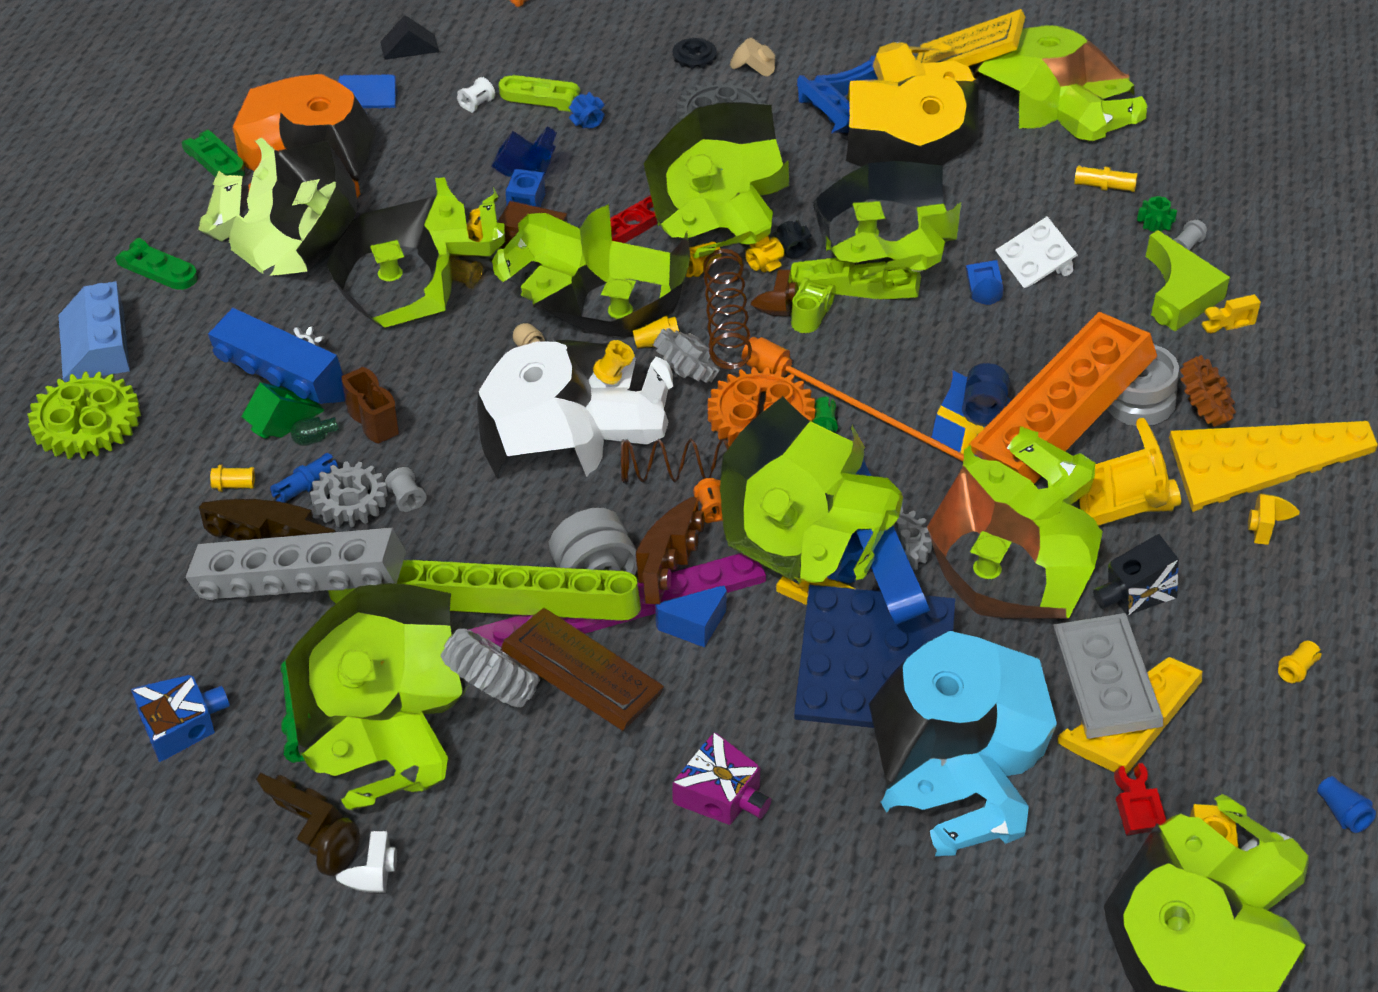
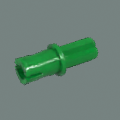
M829 397L818 398L815 402V418L812 420L813 423L834 433L838 429V422L835 419V400L831 399L829 407Z

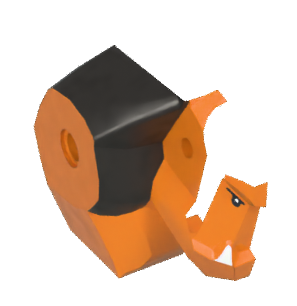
M314 74L282 79L249 90L233 125L238 156L243 160L246 168L253 171L256 170L262 159L261 149L255 142L260 138H263L277 151L328 141L352 178L357 198L361 195L358 179L376 138L377 131L353 92L339 82L323 74Z

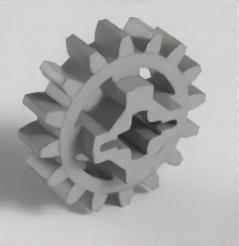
M670 328L662 329L654 341L653 346L658 348L656 351L664 355L662 359L667 361L670 367L675 370V373L683 378L688 376L697 381L701 379L708 383L709 381L712 382L721 370L711 360L710 348L691 333L687 335L677 330L673 332Z
M347 461L344 462L343 468L340 469L332 465L330 466L331 473L320 472V481L312 482L313 491L310 494L316 515H323L325 523L335 519L337 527H340L344 521H348L350 527H354L355 520L359 519L366 524L368 523L367 516L369 514L378 516L380 515L378 507L386 506L385 497L388 495L382 473L375 474L373 466L363 469L362 462H358L355 467H350Z

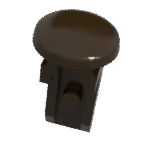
M260 773L256 778L262 790L271 796L279 807L308 820L296 840L311 848L309 853L316 856L319 872L327 876H336L344 871L354 859L359 847L360 830L358 825L351 819L345 818L332 804L327 803V798L311 788H307L303 792L296 789L297 785L282 775L278 774L274 779Z

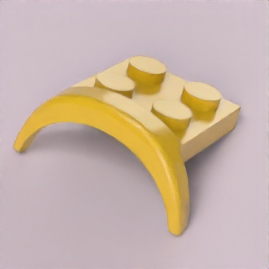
M1139 418L1136 421V426L1145 449L1095 464V477L1090 491L1079 499L1080 509L1095 519L1097 525L1158 508L1167 504L1169 500V479L1165 461L1153 431L1145 418Z

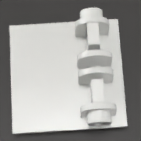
M1045 217L996 249V252L1024 288L1033 285L1053 271H1056L1058 274L1061 273L1063 276L1070 275L1073 272L1072 259L1078 256L1048 217Z

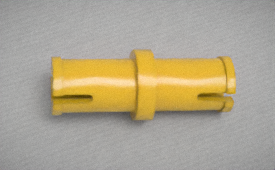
M1077 166L1075 185L1101 187V190L1104 191L1111 188L1135 192L1138 173L1111 171V167H1104L1103 170Z

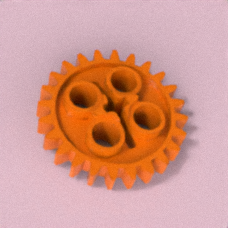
M752 367L751 374H746L745 371L740 369L739 377L736 378L728 374L727 382L719 380L718 389L711 390V398H708V421L711 422V430L718 431L719 440L728 437V445L730 447L738 434L757 417L762 391H766L763 411L783 396L795 409L812 422L815 418V399L811 398V390L804 389L803 381L794 383L793 374L785 378L782 377L781 369L775 374H770L769 367H766L763 373H758L757 369Z

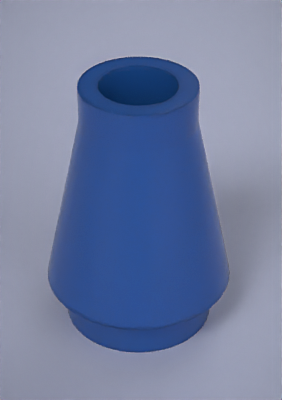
M1334 776L1326 778L1318 786V794L1325 800L1343 829L1349 828L1353 833H1358L1365 830L1375 819L1376 811L1372 807V801L1339 782Z

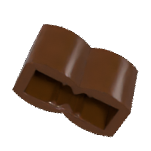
M365 367L343 375L342 383L347 411L355 421L362 424L364 434L371 441L378 444L398 435L399 428L394 398L389 391L379 386L376 375Z

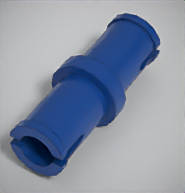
M325 453L307 466H298L293 470L292 475L270 486L272 496L276 497L280 494L281 497L277 498L276 501L286 503L305 490L307 492L313 490L312 482L320 481V472L331 473L330 466L332 465L338 468L336 460L328 463L333 456Z

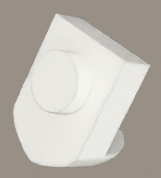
M371 831L367 866H357L344 870L336 875V880L358 891L386 893L388 872H395L397 865L396 847H390L387 831Z

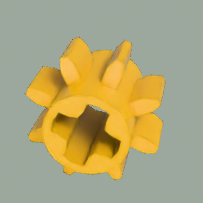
M766 236L755 244H749L751 248L746 250V259L753 270L758 271L761 269L765 273L782 266L779 260L784 257V249L777 238L772 237L769 239V236Z

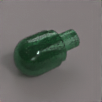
M312 416L298 420L291 428V437L296 444L301 446L321 442V440L326 439V433L339 430L336 418L333 417L321 421L319 416L315 418Z

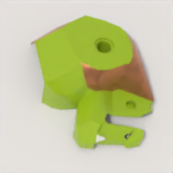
M1039 26L1022 29L1017 50L981 62L973 74L974 79L983 73L1019 90V129L1043 127L1058 120L1076 138L1094 141L1106 137V133L1128 124H1137L1146 119L1147 104L1142 96L1111 101L1101 99L1126 91H1130L1134 95L1135 86L1129 81V75L1121 72L1097 46L1079 33L1059 26Z

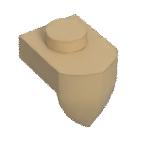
M748 38L735 51L730 67L737 69L746 63L763 76H770L774 72L775 54L768 46L761 45L753 38Z

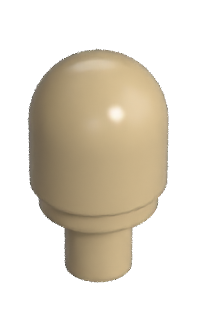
M528 323L518 325L513 331V341L518 347L545 341L543 334Z

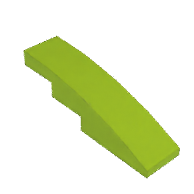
M836 257L795 262L791 266L793 282L798 283V288L803 278L806 277L812 283L827 287L829 284L835 285V294L871 299L918 297L921 281L920 272L911 273L903 269L883 270L873 276H861L865 270H869V267L885 266V261L855 265L853 262L840 261Z

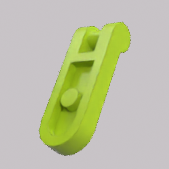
M518 75L506 76L499 81V95L506 101L557 107L561 111L571 112L569 106H571L573 99L580 93L578 85L572 82Z

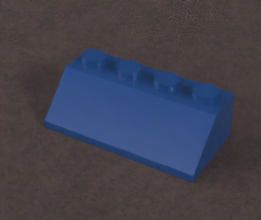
M232 308L208 333L213 346V353L223 362H231L238 365L245 372L252 375L255 373L266 378L274 386H283L303 399L309 398L319 404L345 401L342 369L337 355L235 308Z

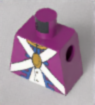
M715 732L712 733L672 782L674 804L731 825L742 809L761 819L770 807L771 797L758 791L760 788L759 766Z

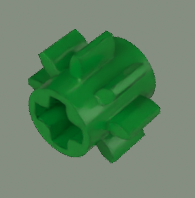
M1154 196L1148 201H1143L1142 207L1138 211L1137 221L1144 222L1143 229L1152 232L1157 230L1161 232L1165 229L1171 230L1172 223L1176 219L1177 210L1170 209L1171 202L1167 198Z

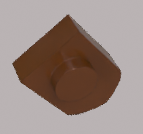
M791 269L778 270L774 290L764 292L751 301V306L768 315L790 316L793 297L799 290L798 283L793 282Z

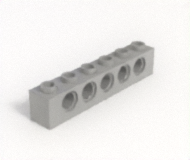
M393 528L198 544L185 578L197 595L207 600L357 588L358 586L387 583L396 584L406 550Z

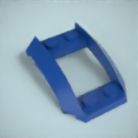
M871 55L869 61L856 68L837 74L816 75L815 80H808L803 75H799L797 79L799 103H812L815 107L821 109L828 116V119L835 123L832 133H849L850 102L844 96L848 94L850 81L878 80L873 68L876 55Z

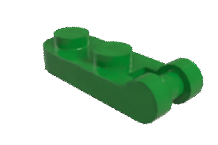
M210 130L199 133V137L195 139L188 138L181 142L184 152L197 160L215 178L218 171L225 176L244 177L245 168L243 160Z
M136 238L130 243V249L121 251L115 257L116 263L119 266L173 289L183 290L195 285L198 279L194 265L150 247L141 238Z

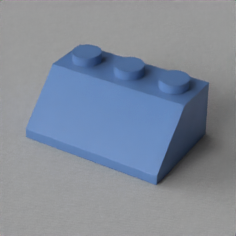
M117 281L84 286L59 314L64 382L70 381L71 374L80 379L84 372H87L89 378H92L97 372H101L102 376L130 371L124 308Z

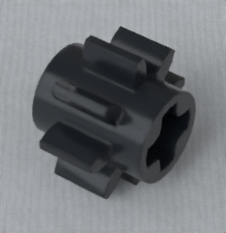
M799 220L784 222L773 233L774 237L781 242L786 257L799 258L811 247L808 239L812 235L807 226H801Z

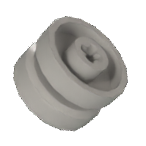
M1154 344L1157 357L1107 408V411L1114 418L1132 426H1136L1137 419L1145 418L1150 426L1168 419L1175 411L1179 365L1176 357L1167 349Z
M590 508L579 511L563 520L553 531L549 540V552L558 568L613 570L636 574L637 549L628 537V532L616 512L606 508Z

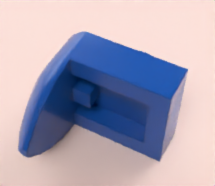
M997 260L966 265V275L972 299L986 305L998 302L1003 296L1004 288Z

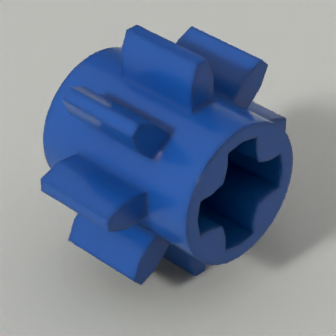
M590 92L587 95H578L573 99L571 106H569L573 113L569 118L575 126L581 125L583 129L595 128L605 116L601 110L605 104L599 97H594Z

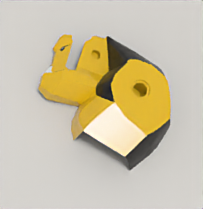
M893 42L879 48L873 63L878 80L850 81L847 100L850 102V121L846 161L859 166L889 161L942 166L970 148L979 139V78L974 79L971 69L967 65H962L956 61L921 63L912 54L929 52L930 50L948 51L951 47H954L951 43H940L933 45L931 48L910 47L908 44Z

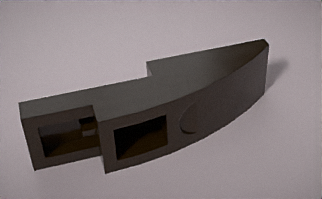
M226 499L202 502L199 506L203 527L208 533L216 537L224 535L236 541L336 532L334 529L314 523L312 510L278 501Z

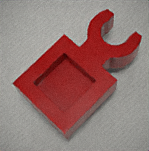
M1139 763L1134 768L1136 779H1131L1126 775L1124 766H1119L1114 772L1116 784L1124 790V793H1120L1115 799L1126 836L1151 832L1156 824L1162 825L1166 821L1157 788L1146 789L1145 787L1148 772L1143 763Z

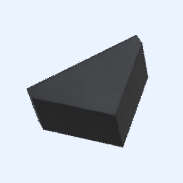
M406 15L380 41L384 60L439 52L435 34Z

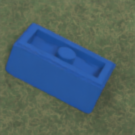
M395 75L339 76L338 82L353 92L363 108H395L397 98Z

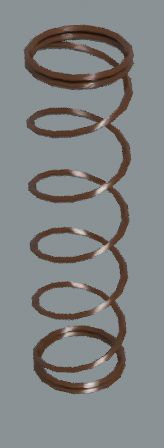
M719 249L709 254L703 264L706 286L705 297L707 301L706 312L709 319L707 326L710 336L709 354L716 366L732 370L744 366L750 360L752 354L751 343L749 342L750 331L746 326L749 317L744 309L747 303L746 295L743 293L745 281L741 277L744 267L742 258L738 253L729 249ZM727 253L735 256L716 258L707 267V262L716 254ZM722 259H732L740 265L738 273L723 272L715 277H711L708 273L711 266ZM723 275L735 276L729 280H724L726 282H721L722 280H716L718 277ZM738 279L742 282L741 290L725 288L715 293L710 288L712 282L715 284H729ZM709 291L713 294L710 300L708 296ZM725 291L738 292L737 294L732 296L719 295L720 293ZM740 294L744 300L742 307L738 305H725L717 309L711 303L714 297L729 299ZM710 307L713 310H715L711 316L709 311ZM728 307H736L739 309L734 312L720 311ZM743 311L745 314L744 323L727 322L719 326L712 320L717 313L733 315ZM711 323L717 327L713 333L711 331ZM729 324L740 325L734 329L723 328V326ZM741 328H744L747 332V337L739 333L732 332L721 334L716 338L714 337V335L719 329L724 331H737ZM728 337L743 340L741 344L735 346H728L719 341ZM716 343L725 348H738L746 343L748 354L741 362L728 363L718 358L713 348Z
M622 439L621 480L623 483L629 481L630 449L637 477L643 483L647 479V474L644 479L641 478L631 442L628 439ZM657 439L655 441L647 468V474L651 469L655 450L659 442L663 451L669 476L673 482H676L679 479V474L681 470L683 469L688 446L690 442H692L701 475L703 479H706L698 448L694 440L689 439L685 445L679 467V474L676 477V479H674L672 475L663 442L660 439ZM721 439L717 445L713 463L711 466V473L715 468L718 452L722 442L725 443L726 449H729V445L725 439Z

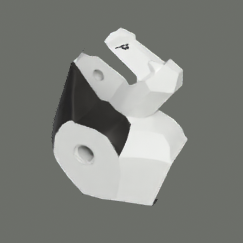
M554 340L534 342L511 349L504 354L491 370L478 392L477 411L480 442L484 455L496 478L498 479L499 469L507 456L571 447L575 448L587 477L589 473L597 469L602 459L604 439L613 441L628 439L631 443L649 444L663 438L669 423L664 407L668 389L673 387V373L667 361L655 356L642 390L635 392L628 390L636 361L635 357L630 365L624 367L622 378L617 384H606L594 374L593 366L598 359L604 357L606 354L605 349L609 343Z

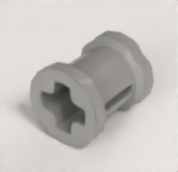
M397 468L387 475L385 479L386 487L389 492L394 493L396 496V505L400 511L408 512L421 507L425 503L427 495L422 488L416 485L415 475L410 468Z

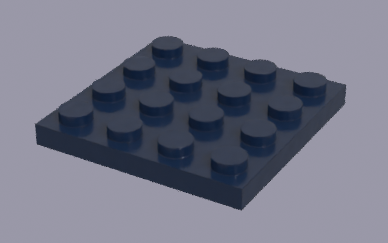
M809 585L794 720L874 728L869 708L870 701L888 677L910 655L929 641L948 631L953 632L955 598L924 595L930 612L895 625L881 591Z

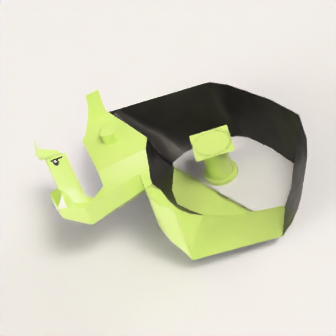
M260 138L255 142L261 149L262 159L254 171L247 198L249 212L244 218L240 216L242 176H225L218 171L213 182L215 187L207 213L201 217L198 230L221 242L229 238L231 250L262 274L264 270L272 265H275V268L270 276L307 272L336 244L357 214V195L354 182L328 141L277 151L263 138Z

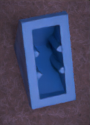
M725 586L715 587L655 604L657 629L705 647L726 613L727 590Z

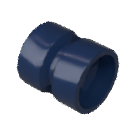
M983 363L972 367L968 372L962 404L963 415L968 421L975 425L987 426L1006 407L1010 378L1004 368L996 364Z

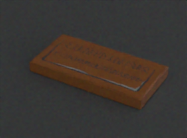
M546 608L541 609L503 641L500 649L622 731L660 696L664 688L662 684Z

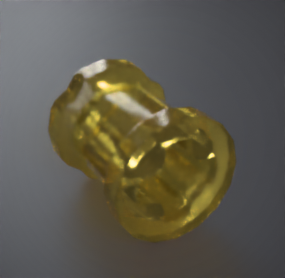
M450 256L452 280L465 283L467 288L473 289L482 277V264L477 261L470 263L460 260L458 256Z

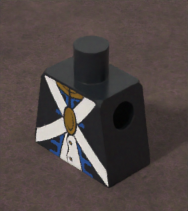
M1160 534L1153 536L1108 564V583L1093 589V595L1100 608L1104 609L1118 603L1126 615H1130L1177 598L1179 558Z

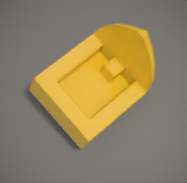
M1259 494L1256 499L1255 510H1250L1248 518V530L1254 531V543L1268 545L1275 520L1282 521L1299 515L1300 511L1291 502L1281 497Z

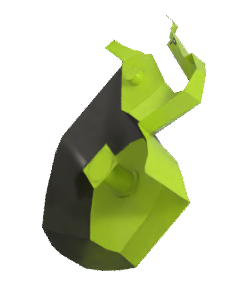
M435 178L437 196L361 214L350 224L339 239L327 262L330 274L342 295L355 308L383 327L445 311L452 287L450 256H491L505 243L504 223H497L494 202L498 200V195L495 189L494 194L482 201L483 204L479 205L483 239L480 242L469 239L464 204L459 202L449 190L445 178ZM400 247L416 248L418 255L429 266L431 278L424 288L425 296L416 302L372 318L367 315L360 304L343 291L349 273L358 259L365 254L373 252L376 262L380 265L378 271L380 279L394 281L399 279L403 273L398 265V258L404 257Z
M608 204L589 214L580 228L547 213L528 214L518 223L519 232L504 249L497 250L492 260L494 273L502 282L512 277L531 261L543 264L521 286V296L532 301L534 308L546 310L576 327L609 336L630 337L634 336L633 330L640 329L674 312L688 271L690 250L687 231L680 244L670 253L612 241ZM633 280L660 284V298L633 312V307L629 303V296L636 283ZM605 284L601 295L610 297L608 314L616 318V320L610 322L582 317L584 299L588 293Z

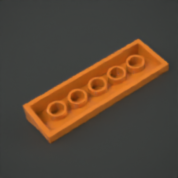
M1099 311L968 444L969 446L971 445L973 454L984 460L999 461L1035 484L1042 476L1007 449L1013 438L1019 434L1020 426L1038 432L1039 438L1066 452L1157 357L1151 333Z

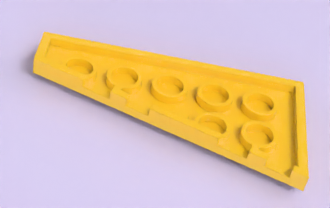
M1368 421L1170 431L1169 435L1171 447L1192 512L1203 509V506L1217 501L1221 503L1245 492L1251 493L1294 479L1297 475L1309 471L1313 473L1322 470L1324 466L1336 462L1343 463L1374 453L1378 446Z

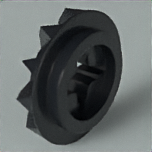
M701 38L681 40L675 44L672 50L674 62H679L681 67L689 65L691 70L695 66L703 69L705 64L712 65L713 60L717 59L715 45Z

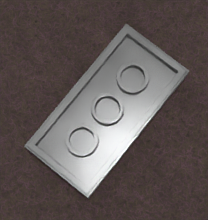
M1126 613L1053 625L1058 649L1087 739L1163 727V716Z

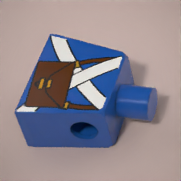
M190 675L131 689L137 710L159 762L215 733L210 714L230 707L222 686L201 693L194 677Z

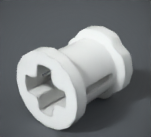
M484 77L476 79L474 85L468 89L462 88L457 92V100L460 106L471 113L477 110L478 105L484 101L490 102L495 97L493 86Z

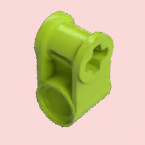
M803 278L799 290L792 301L791 326L795 331L811 333L817 330L826 312L828 313L834 302L836 286L829 284L827 287L812 283L809 278Z

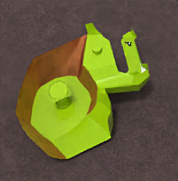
M1020 426L1019 434L1013 438L1007 449L1048 480V488L1038 489L1031 480L999 461L984 460L975 456L971 451V445L964 450L963 467L927 526L943 575L958 596L979 615L1000 618L1069 619L1095 568L1103 533L1095 519L1085 511L1071 505L1090 491L1095 477V462L1081 453L1072 456L1039 438L1038 432ZM972 531L978 532L980 535L970 551L973 554L979 555L978 560L973 565V569L979 577L993 579L1000 575L1002 571L1000 562L1011 543L1014 542L1022 546L1036 564L1046 569V587L1040 607L1003 602L976 593L954 571L945 558L949 548L961 536Z

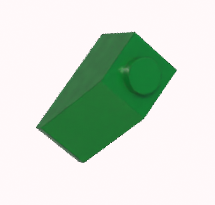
M260 382L241 417L252 425L251 431L263 438H269V436L282 438L322 413L325 409L309 398H300L287 388Z

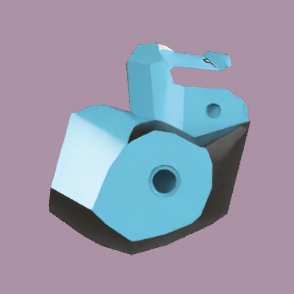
M948 631L924 644L910 655L888 677L869 703L887 785L884 798L881 801L886 812L894 806H913L924 810L964 799L976 792L987 799L984 808L938 824L934 829L930 830L933 845L937 850L935 856L956 855L957 849L1000 838L1007 844L1025 836L1029 806L1007 776L1021 774L1034 767L1039 758L1044 756L1057 725L1040 659L979 637ZM940 759H946V760H947L946 763H945L943 766H941V760H940Z

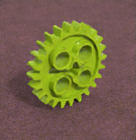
M84 372L80 379L71 374L70 381L66 383L58 379V387L46 386L47 395H36L38 403H31L32 412L27 414L29 419L28 425L36 444H42L45 452L52 449L56 457L65 451L67 459H71L75 453H80L81 458L85 459L87 452L90 451L95 456H99L100 449L103 447L108 451H112L111 443L123 444L122 435H133L131 427L139 425L137 417L141 416L137 394L133 392L132 386H126L123 378L115 381L114 374H110L103 379L101 372H97L93 378H89L88 373Z

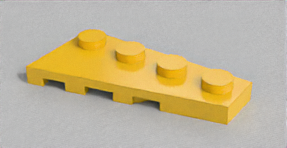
M1168 657L1147 672L1163 716V727L1087 739L1081 722L1072 731L1067 728L1058 735V744L1113 772L1119 766H1124L1127 775L1200 685L1203 671Z

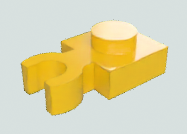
M1255 294L1227 300L1225 308L1219 309L1214 306L1205 309L1204 313L1209 320L1203 321L1201 325L1207 333H1215L1222 327H1225L1226 330L1255 324L1261 302Z

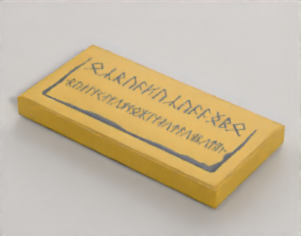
M1022 9L921 44L922 48H931L933 45L940 43H951L954 47H951L948 51L930 50L929 52L918 53L916 60L921 63L956 61L969 67L1015 51L1018 48L1025 15Z

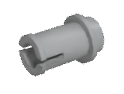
M1200 220L1188 221L1184 225L1181 234L1174 241L1190 250L1197 242H1202L1206 238L1207 228Z

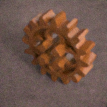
M1202 355L1183 363V368L1180 371L1184 377L1181 378V381L1186 385L1184 391L1187 395H1190L1188 400L1191 405L1198 408V415H1204L1206 423L1210 424L1212 422L1214 427L1234 418L1233 414L1236 413L1232 406L1235 404V401L1230 397L1231 389L1226 387L1228 385L1227 380L1224 376L1220 377L1218 374V368L1216 366L1212 367L1210 360H1204Z

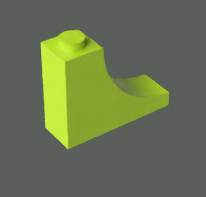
M1159 230L1150 235L1145 257L1158 267L1166 282V285L1155 294L1151 316L1159 324L1166 325L1173 331H1177L1204 313L1205 309L1213 307L1225 299L1230 277Z

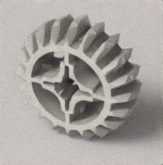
M465 628L456 630L444 645L445 648L440 656L445 665L450 667V670L503 703H507L510 706L523 707L537 690L536 686L540 679L536 673L501 651L499 645Z

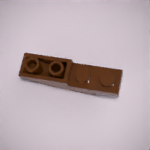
M690 497L665 513L648 530L636 551L639 583H644L646 604L661 603L664 591L670 590L671 571L676 570L678 564L688 565L692 551H697L698 532H703L705 525L704 511H699L698 497Z

